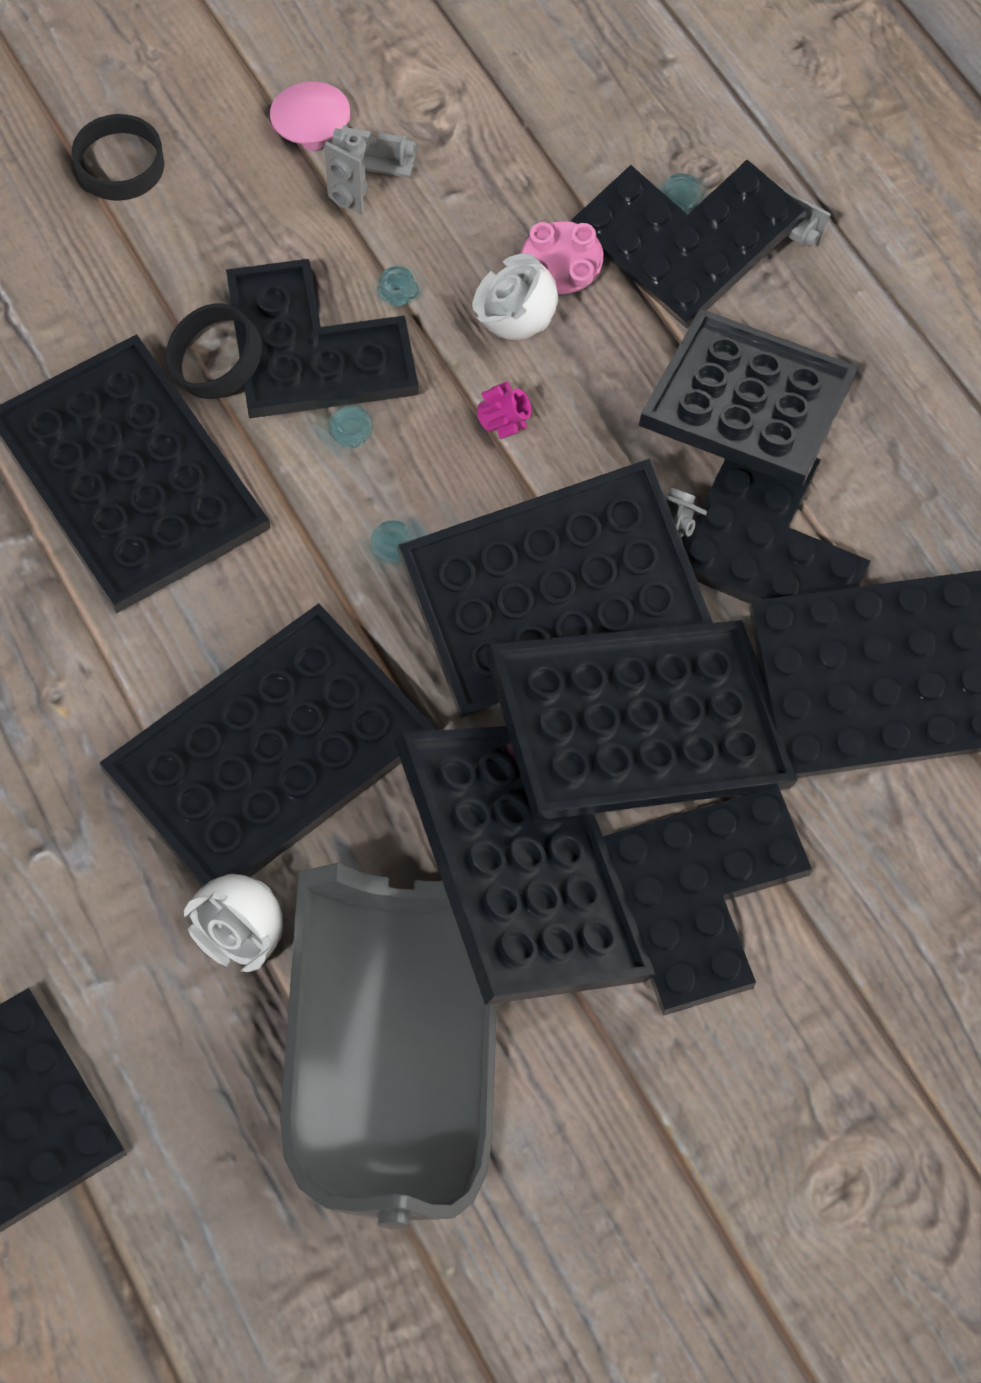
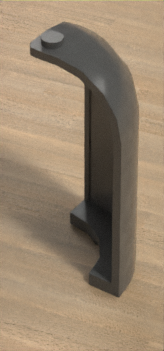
M340 863L299 871L280 1116L284 1160L298 1188L321 1206L341 1213L378 1218L377 1225L379 1227L405 1229L410 1226V1220L455 1218L474 1203L488 1172L493 1139L497 1003L489 1005L484 1003L443 882L415 880L414 889L388 887V877L366 874Z

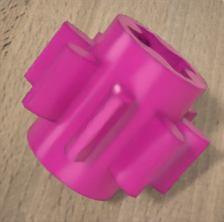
M507 381L481 393L484 401L479 403L477 414L485 430L488 432L498 431L499 438L503 439L527 428L524 420L528 419L531 415V404L523 390L519 388L511 390V386Z

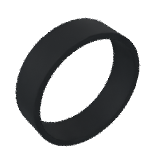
M111 114L99 117L89 122L78 132L72 145V158L80 184L88 192L102 199L122 201L139 197L147 193L158 183L164 171V155L159 134L151 124L136 116ZM126 133L142 137L150 142L157 151L153 163L146 171L124 181H105L88 174L80 165L85 150L92 143L112 134Z
M224 303L208 304L189 313L172 332L166 349L167 367L171 375L190 394L202 399L222 398L237 391L254 374L262 353L261 337L257 328L238 308ZM222 320H236L244 323L246 328L244 350L237 363L227 373L205 383H192L184 379L182 362L185 351L192 339L201 330Z

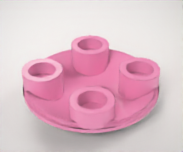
M317 81L301 82L284 89L274 99L270 108L272 128L285 139L300 143L309 151L323 148L324 143L333 138L334 129H342L343 125H347L351 118L350 106L346 96L336 87Z
M568 221L539 222L530 229V236L526 239L521 253L534 255L550 272L556 282L558 294L573 293L587 287L598 276L603 265L601 243L596 237L595 229L587 223L577 224Z

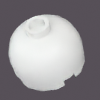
M525 253L510 256L502 262L507 267L502 269L497 275L490 271L477 288L472 302L473 310L478 314L476 318L490 332L500 338L519 341L532 337L549 325L556 310L558 293L554 278L534 255Z
M228 874L209 881L199 889L184 909V917L190 913V918L193 922L188 928L191 938L203 952L226 967L230 964V958L239 964L245 965L240 971L251 972L260 969L282 937L283 913L276 897L266 884L247 876Z

